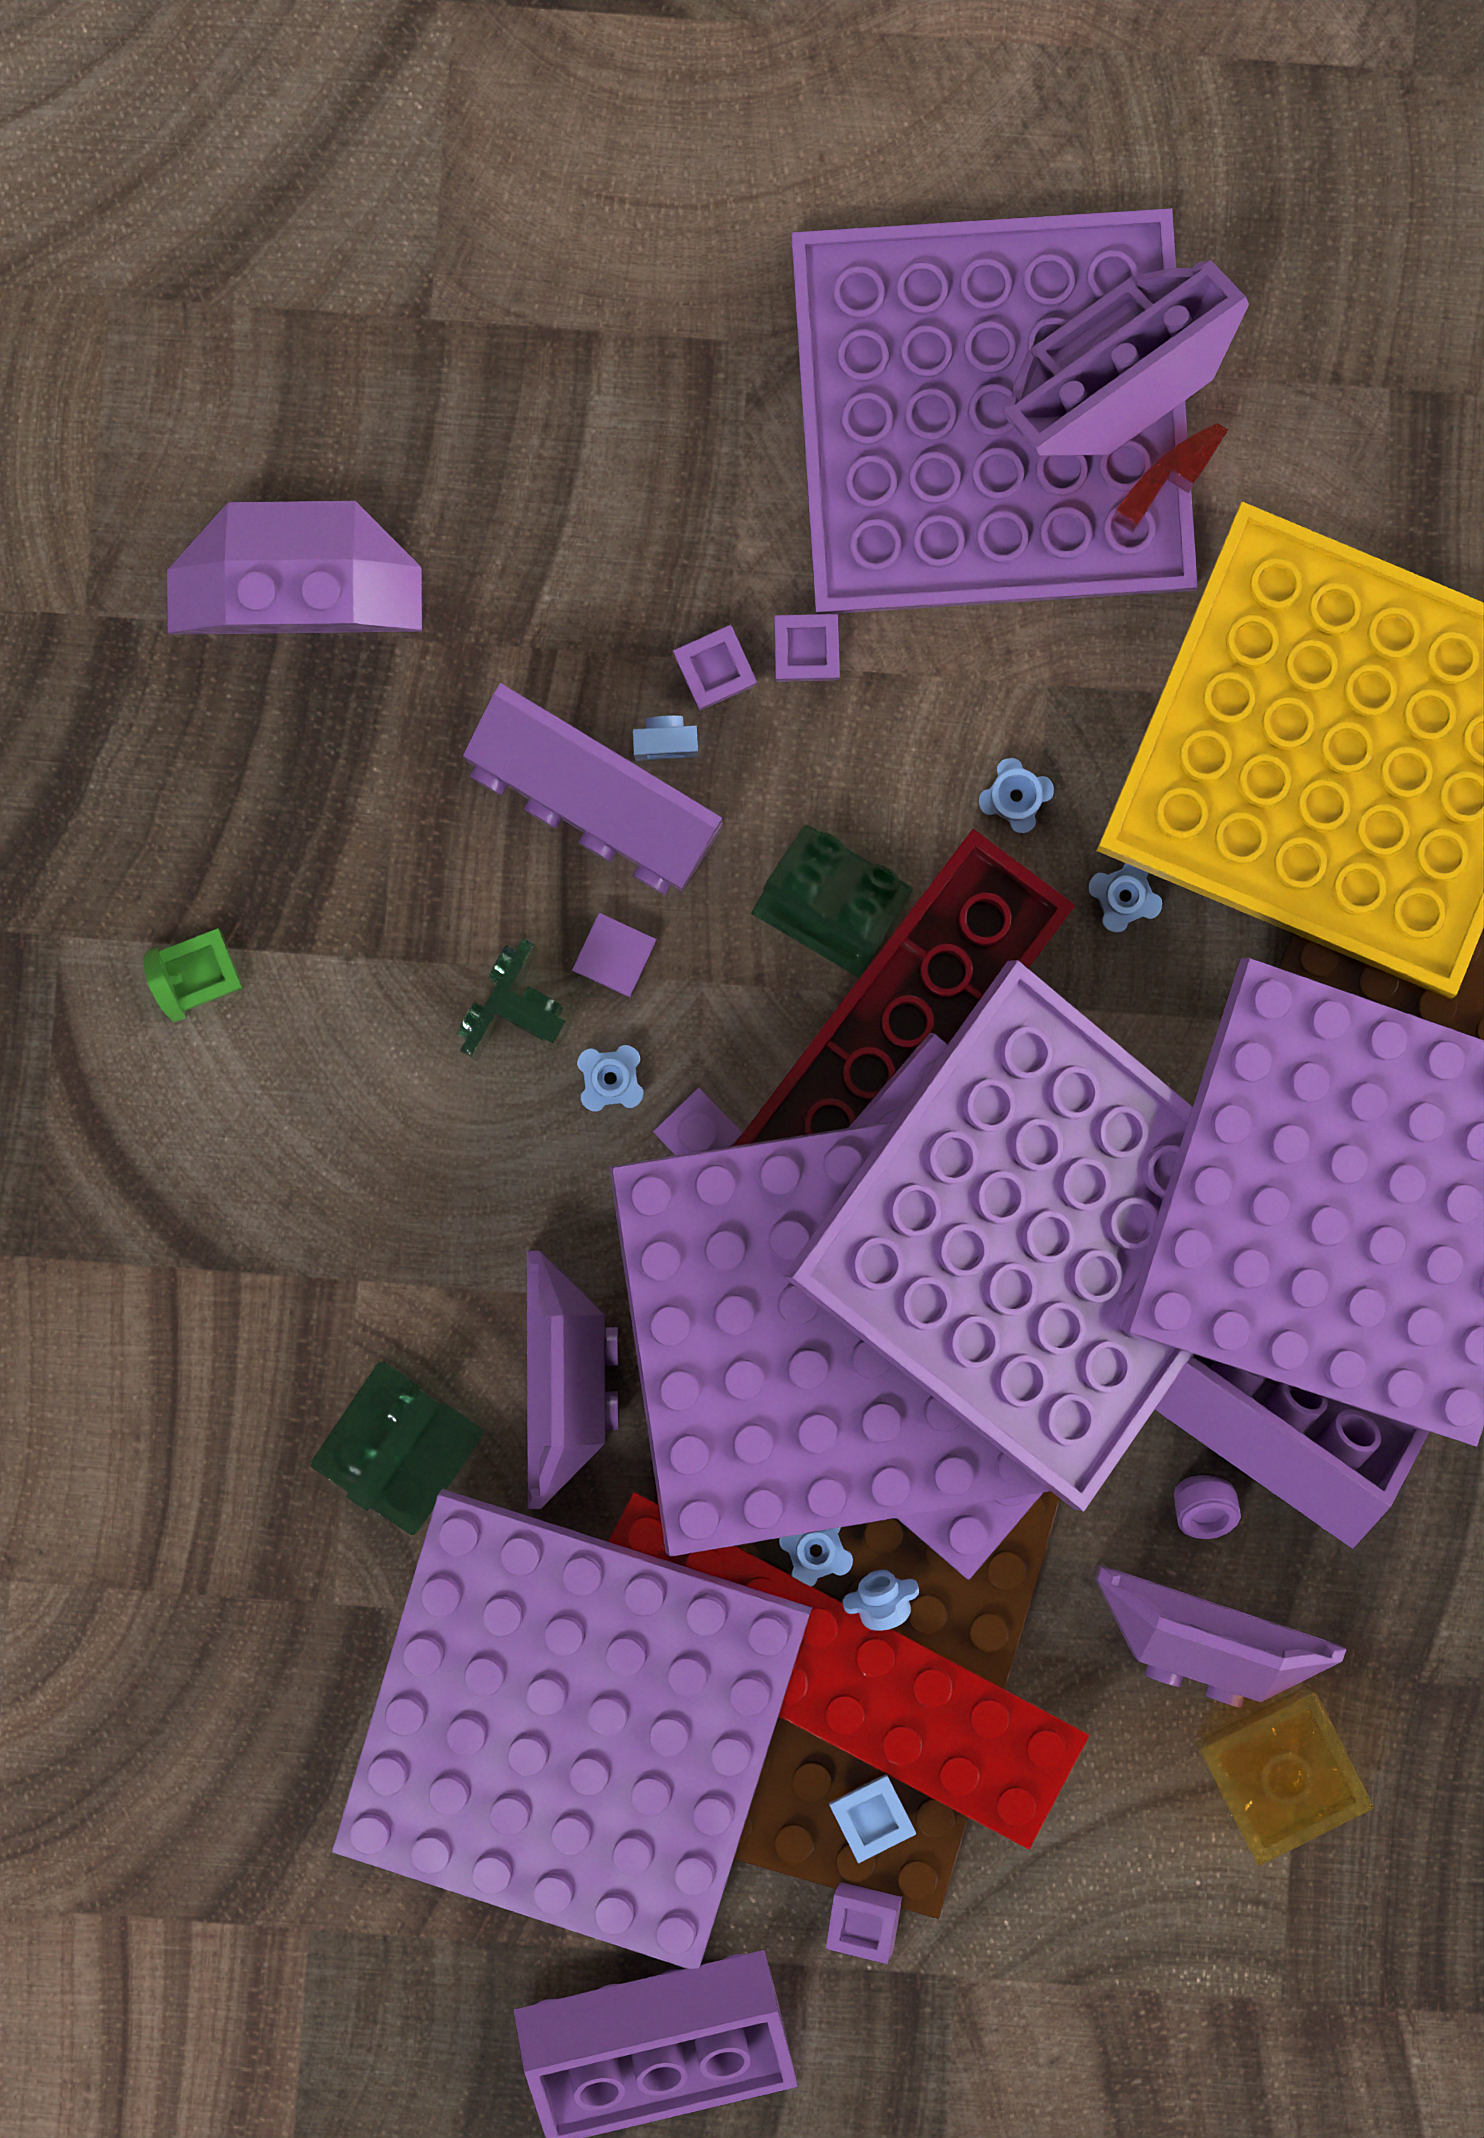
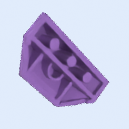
M1211 260L1195 263L1193 268H1169L1131 276L1028 350L1015 380L1012 396L1007 398L1002 411L1008 421L1040 456L1110 455L1214 379L1249 306L1248 300Z
M356 501L228 502L167 570L169 635L423 632L421 566Z
M527 1251L528 1509H541L606 1443V1430H618L619 1424L618 1391H606V1366H618V1327H606V1314L542 1251Z
M1098 1563L1093 1574L1132 1655L1139 1662L1147 1664L1145 1676L1180 1688L1184 1677L1208 1684L1205 1696L1235 1707L1242 1708L1245 1697L1263 1702L1342 1662L1346 1649L1339 1644Z

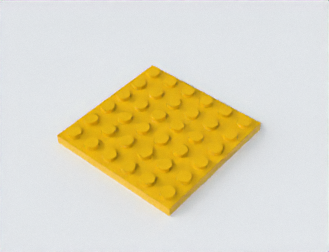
M1241 502L1096 851L1452 1000L1458 993L1484 928V602L1250 504Z

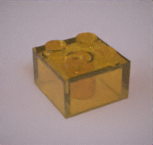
M1305 1686L1194 1742L1251 1859L1258 1867L1374 1809L1316 1691L1309 1686Z

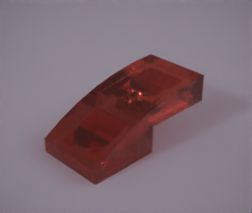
M1218 423L1189 437L1165 454L1129 491L1111 520L1133 533L1166 480L1189 493L1225 437L1228 429Z

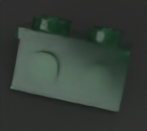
M804 825L763 887L764 891L751 914L860 978L911 895L913 888L900 880L891 869L880 864H873L846 848L834 835L817 831L811 826Z
M523 938L517 950L509 945L504 947L488 976V979L496 984L485 1006L474 1001L459 1026L456 1035L465 1040L460 1052L472 1060L478 1061L502 1018L558 1049L567 1033L569 1025L565 1020L559 1018L564 1009L560 1003L530 986L527 987L523 996L516 993L539 953L534 943Z
M379 1362L311 1460V1467L347 1491L348 1495L346 1497L364 1510L369 1511L373 1509L408 1534L415 1535L433 1511L439 1492L442 1489H448L483 1437L484 1430L388 1363Z

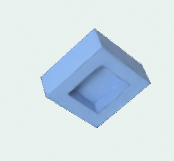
M683 716L646 718V729H633L635 761L698 757L697 726H684Z
M887 1774L829 1802L858 1863L916 1835V1831Z

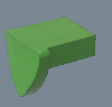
M219 928L162 951L157 946L145 952L144 970L147 984L160 1008L173 1023L186 1019V1011L244 989Z

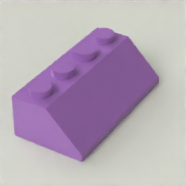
M502 683L499 684L463 755L466 762L474 766L469 775L473 780L502 796L507 787L529 799L524 807L526 812L554 829L558 827L561 820L567 822L583 832L578 841L579 844L609 862L618 853L638 866L632 876L663 895L667 893L670 886L682 893L684 892L722 830V817Z
M1196 1354L1191 1355L1155 1408L1156 1411L1168 1420L1178 1425L1352 1549L1392 1506L1430 1432Z
M765 1950L749 1954H735L723 1960L700 1965V1968L672 1969L661 1975L623 1984H609L598 1990L560 1999H546L535 2005L514 2009L524 2073L546 2138H586L798 2087Z

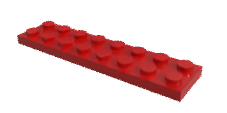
M634 1491L608 1542L812 1607L779 1717L1030 1850L1090 1736L1087 1732L894 1629L877 1631L865 1627L859 1613H847L843 1602L813 1586L811 1587L792 1577L791 1574L736 1545L669 1556L665 1550L659 1504Z

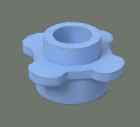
M1015 758L1004 759L997 766L998 777L992 787L980 794L979 806L984 814H997L1010 822L1011 829L1014 832L1027 833L1036 824L1035 814L1042 802L1049 801L1052 798L1054 787L1048 777H1036L1030 771L1023 769L1019 760ZM1013 790L1021 791L1022 799L1015 802L1010 798V793Z
M1125 863L1123 869L1109 875L1097 873L1092 877L1089 882V893L1099 900V905L1104 913L1102 923L1107 930L1119 933L1127 928L1129 922L1141 917L1153 919L1160 913L1162 899L1159 895L1152 892L1146 879L1148 872ZM1122 890L1130 891L1132 895L1130 901L1123 902L1120 899L1119 894Z
M622 1045L616 1052L599 1053L591 1048L580 1054L577 1066L584 1073L585 1090L581 1094V1102L588 1110L597 1112L602 1110L605 1105L620 1103L627 1108H633L642 1101L644 1091L637 1084L636 1067L640 1063V1055L635 1048L629 1045ZM613 1072L616 1074L617 1080L614 1084L610 1085L605 1082L604 1076L606 1073Z
M841 1527L781 1537L779 1539L781 1548L789 1552L794 1565L792 1577L812 1587L820 1577L831 1573L844 1575L851 1569L853 1563L852 1555L849 1551L843 1549L838 1536ZM817 1544L822 1547V1554L820 1556L814 1557L810 1554L812 1545Z
M876 1570L861 1580L856 1592L849 1593L844 1597L843 1606L849 1614L859 1613L865 1627L877 1631L889 1630L899 1626L909 1617L911 1613L909 1600L915 1599L918 1596L919 1587L913 1579L900 1580L895 1578L888 1570Z

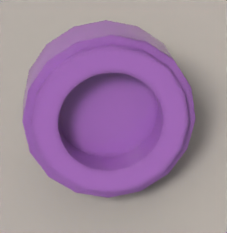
M1196 1475L1182 1480L1174 1489V1503L1178 1526L1184 1534L1198 1539H1212L1227 1534L1238 1525L1241 1514L1237 1492L1227 1480L1213 1475Z

